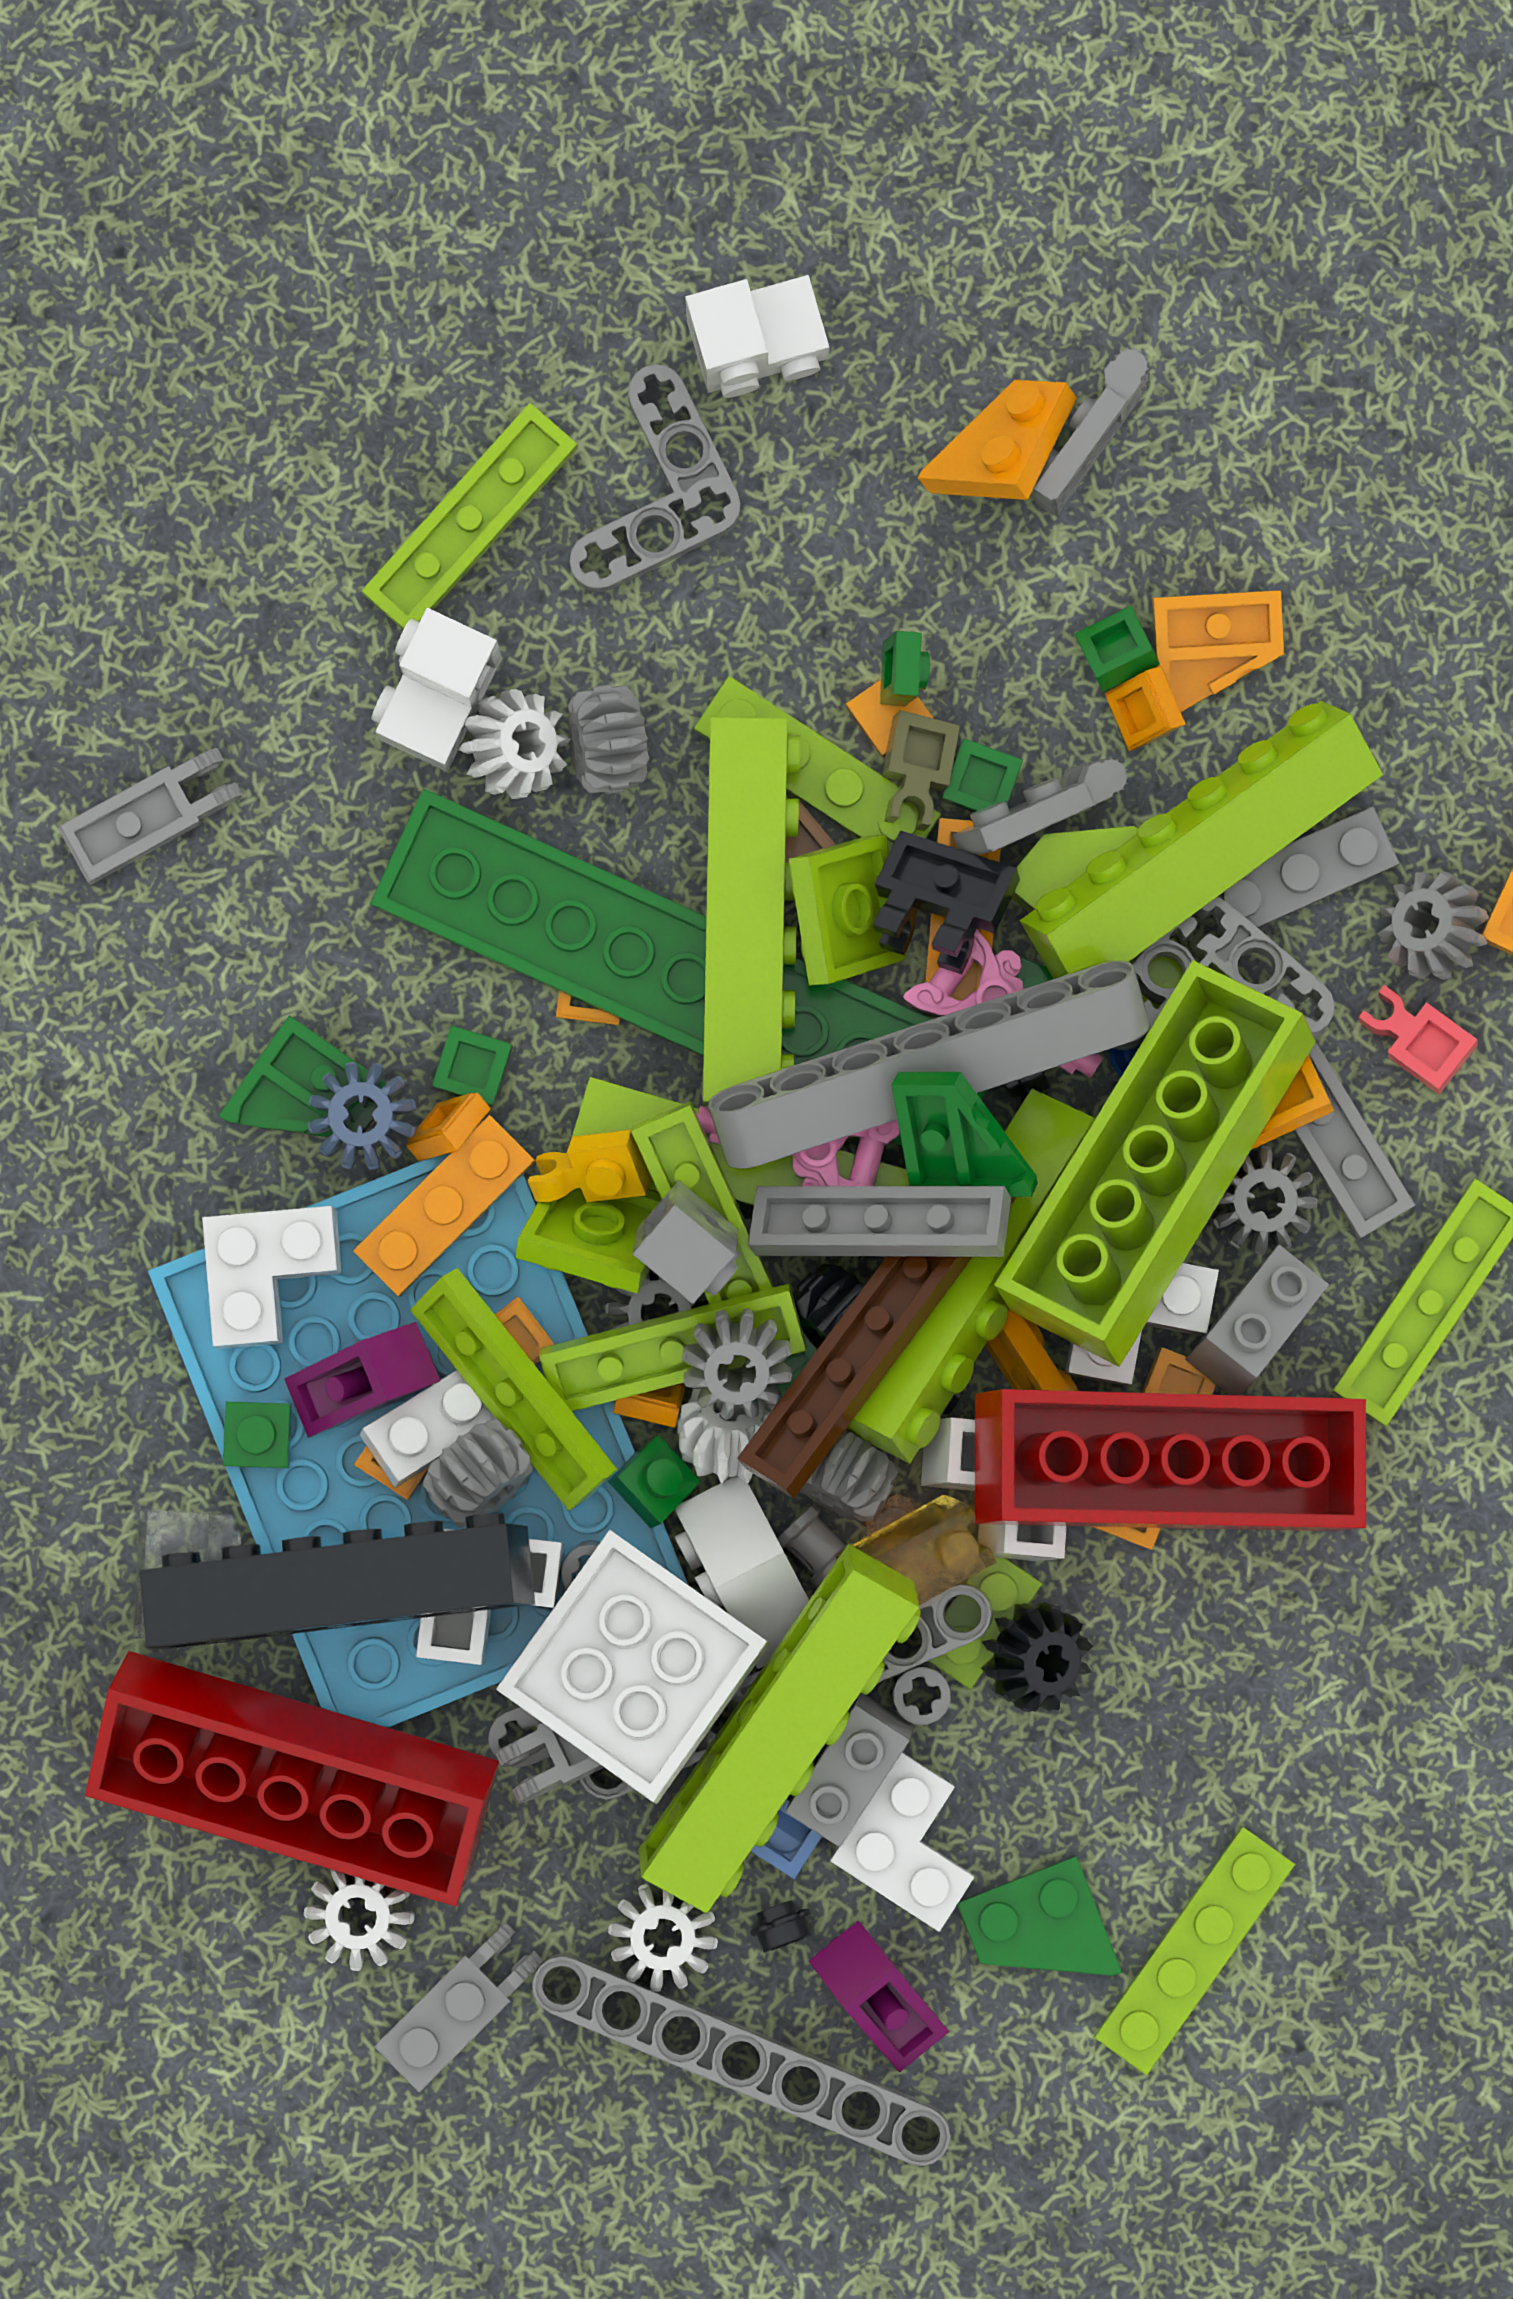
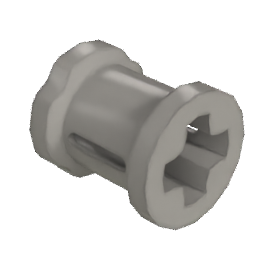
M813 1504L777 1540L782 1549L787 1548L813 1575L811 1583L818 1588L848 1544L845 1545L818 1517L820 1509Z
M916 1666L902 1672L892 1688V1702L896 1711L906 1721L916 1725H929L938 1721L947 1712L951 1701L950 1688L946 1679L938 1671L926 1666ZM917 1677H923L927 1686H937L939 1689V1697L930 1700L929 1706L931 1711L925 1714H919L916 1705H905L903 1701V1694L912 1691V1679Z

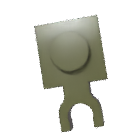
M901 710L893 716L882 777L898 780L900 784L898 792L888 802L885 822L894 823L900 817L901 803L909 802L919 812L916 829L925 831L931 826L934 804L929 795V788L943 792L949 786L960 725Z

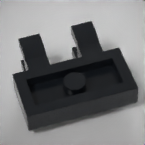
M900 830L875 882L878 896L887 898L873 924L875 931L883 933L879 941L880 947L905 955L914 933L916 914L919 909L946 918L931 943L933 950L941 952L937 960L938 966L963 974L971 956L974 934L977 928L995 934L1020 881L1017 868Z

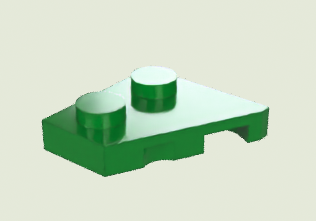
M289 1015L218 1116L231 1124L328 1138L334 1133L332 1130L313 1134L308 1129V1123L312 1120L328 1117V1112L317 1110L309 1105L310 1097L312 1095H319L332 1100L335 1094L322 1081V1078L327 1073L333 1075L342 1087L348 1085L349 1082L345 1073L346 1063L355 1062L357 1064L361 1082H366L369 1071ZM381 1080L379 1088L382 1089L387 1083ZM359 1100L351 1104L348 1111L352 1114L353 1119L347 1125L349 1130L357 1133L358 1126H361L367 1131L374 1121L372 1113L378 1107L377 1104L368 1100L366 1107Z
M961 1072L897 1073L891 1086L909 1186H1005L1011 1197H1032L1038 1184L1036 1174Z
M1076 1855L963 1899L957 1904L980 1964L1109 1976L1122 1973Z

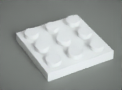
M609 1530L496 1690L650 1801L657 1804L770 1643Z

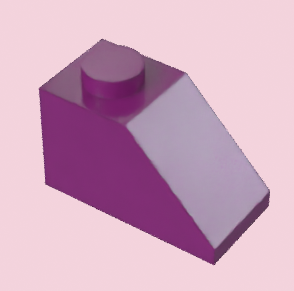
M417 1322L361 1340L284 1378L308 1438L400 1401L440 1382Z
M859 1920L841 1935L834 1938L824 1949L808 1961L846 2012L899 2073L949 2033L948 2029Z

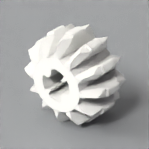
M517 689L503 691L498 698L495 696L483 698L477 704L479 715L467 717L464 727L471 733L473 740L463 742L458 750L466 754L473 753L475 762L469 768L467 775L473 778L486 775L485 792L494 795L506 791L507 796L512 799L524 798L531 793V790L538 792L549 788L550 785H553L550 773L560 772L568 765L556 751L557 748L566 746L571 738L563 734L556 735L554 727L558 724L563 714L557 711L544 713L545 696L532 694L524 698L522 691Z
M701 1388L693 1389L691 1398L688 1400V1403L682 1405L681 1413L678 1415L677 1433L679 1434V1449L682 1452V1461L693 1463L697 1476H705L711 1473L717 1474L721 1485L728 1477L738 1476L748 1484L753 1473L745 1469L737 1457L776 1405L769 1404L758 1398L759 1415L754 1417V1419L748 1417L745 1413L743 1404L734 1405L733 1416L731 1419L725 1420L721 1417V1400L718 1399L711 1406L702 1409L697 1403Z
M331 1870L332 1878L339 1890L336 1892L324 1882H315L311 1890L316 1896L328 1902L327 1907L312 1905L304 1909L305 1918L311 1920L325 1919L326 1926L318 1928L309 1934L310 1942L317 1944L331 1935L336 1942L327 1951L325 1959L330 1963H334L341 1956L345 1947L350 1948L349 1964L350 1969L353 1971L362 1969L365 1948L369 1949L373 1961L378 1966L386 1964L388 1962L387 1952L379 1940L384 1939L398 1949L405 1947L407 1943L405 1936L390 1928L392 1923L401 1925L412 1924L415 1920V1914L408 1910L393 1911L392 1904L403 1901L410 1893L396 1889L387 1895L383 1890L385 1885L375 1882L373 1884L367 1882L368 1880L355 1877V1882L351 1883L348 1874ZM359 1897L365 1899V1908L369 1911H376L377 1919L375 1925L372 1922H368L364 1926L367 1932H355L353 1921L343 1919V1907L351 1908L354 1905L352 1898Z
M648 1884L640 1885L638 1888L639 1896L646 1908L640 1911L631 1901L622 1899L619 1902L618 1909L632 1919L634 1923L633 1926L619 1922L609 1925L608 1933L610 1935L627 1937L631 1941L629 1944L615 1948L611 1952V1956L614 1961H622L634 1954L636 1955L638 1960L630 1967L626 1975L627 1979L631 1982L639 1979L647 1966L654 1969L650 1981L651 1990L661 1991L663 1970H671L674 1983L679 1989H682L688 1985V1980L681 1964L686 1961L695 1971L702 1974L708 1969V1963L704 1958L692 1951L694 1947L707 1950L717 1948L718 1939L716 1937L695 1934V1929L708 1926L714 1922L715 1916L712 1911H709L707 1914L702 1912L691 1918L688 1912L693 1908L692 1905L684 1901L680 1907L672 1904L674 1895L664 1890L663 1902L655 1903L650 1886ZM659 1919L673 1921L672 1931L680 1929L682 1933L681 1943H671L665 1954L652 1950L655 1944L654 1941L649 1943L645 1941V1929H656Z

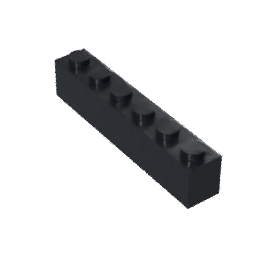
M491 1513L465 1517L466 1529L444 1531L443 1521H427L405 1524V1536L382 1539V1529H364L342 1533L343 1544L322 1547L321 1537H301L282 1540L283 1552L261 1554L259 1544L221 1548L222 1560L201 1562L200 1552L161 1556L162 1567L139 1570L146 1648L177 1649L534 1605L535 1596L528 1526L505 1523L504 1513Z

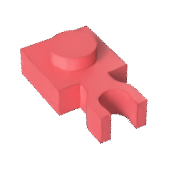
M1384 985L1379 991V997L1393 1007L1394 1012L1392 1016L1386 1020H1377L1364 1010L1359 1016V1023L1375 1035L1391 1036L1396 1040L1395 1043L1387 1051L1388 1058L1439 1095L1477 1048L1478 1039L1427 1002L1414 1017L1405 1010L1401 997Z

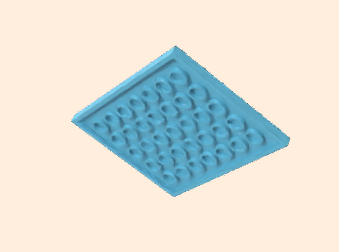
M450 1153L422 1160L305 1207L332 1206L337 1210L342 1274L278 1280L283 1344L226 1349L213 1347L205 1248L148 1271L222 1459L224 1452L225 1401L292 1404L289 1468L225 1466L255 1543L260 1545L261 1554L283 1552L282 1540L292 1538L321 1537L322 1547L343 1544L342 1533L355 1530L382 1529V1539L405 1536L404 1525L418 1522L443 1521V1529H466V1527L459 1528L450 1518H446L430 1501V1495L422 1486L424 1478L411 1498L406 1500L354 1465L366 1447V1444L360 1437L362 1429L427 1388L400 1401L308 1438L284 1378L361 1340L413 1322H417L440 1380L455 1372L457 1369L411 1313L410 1309L442 1276L456 1268L460 1270L494 1314L519 1297L555 1344L588 1336L564 1273L515 1258L518 1237L536 1206L524 1174L400 1297L353 1250ZM539 1362L535 1366L545 1377L542 1364ZM615 1401L572 1411L618 1470L635 1453L621 1415L613 1413ZM533 1468L527 1484L518 1489L515 1493V1498L503 1504L499 1512H493L504 1513L505 1523L528 1526L529 1539L564 1543L562 1566L565 1556L572 1547L583 1541L595 1540L601 1542L608 1531L611 1530L688 1585L664 1523L662 1522L660 1525L650 1528L608 1483L609 1479L583 1503L568 1511L538 1471ZM590 1554L580 1557V1569L573 1573L575 1578L590 1558ZM562 1575L560 1576L557 1603L566 1592ZM526 1605L491 1610L485 1664L482 1665L416 1657L421 1618L292 1634L321 1708L388 1728L502 1682L553 1608Z

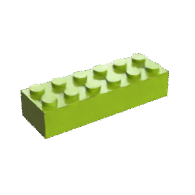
M1192 960L995 1282L994 1286L1011 1312L1118 1367L1121 1366L1315 1045L1316 1041L1303 1013Z

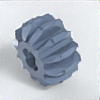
M355 1062L346 1063L345 1073L349 1084L344 1087L341 1086L333 1075L327 1073L322 1078V1081L335 1094L332 1100L319 1095H312L309 1100V1105L313 1108L328 1112V1117L314 1119L309 1122V1131L313 1134H320L331 1130L334 1132L323 1141L319 1147L320 1152L327 1157L345 1143L346 1147L341 1157V1166L348 1170H351L355 1165L359 1150H364L365 1163L368 1169L371 1171L379 1169L380 1160L375 1148L381 1145L391 1157L398 1159L403 1153L400 1147L390 1139L391 1135L395 1132L404 1137H414L416 1128L409 1123L396 1121V1115L409 1114L417 1109L416 1102L413 1099L391 1101L392 1098L402 1091L405 1081L400 1076H396L380 1089L379 1085L383 1077L384 1068L378 1063H373L370 1067L366 1082H361L360 1071ZM358 1100L364 1107L367 1106L368 1100L375 1102L378 1106L372 1113L373 1119L377 1124L368 1132L361 1126H358L357 1133L350 1131L347 1127L353 1119L348 1108Z

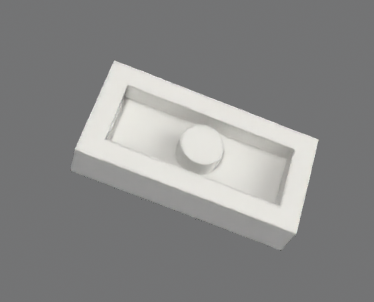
M456 1370L440 1380V1382L430 1386L364 1427L360 1437L396 1488L427 1469L430 1463L440 1457L443 1453L442 1449L454 1443L459 1435L463 1436L468 1433L475 1424H483L490 1420H496V1418Z

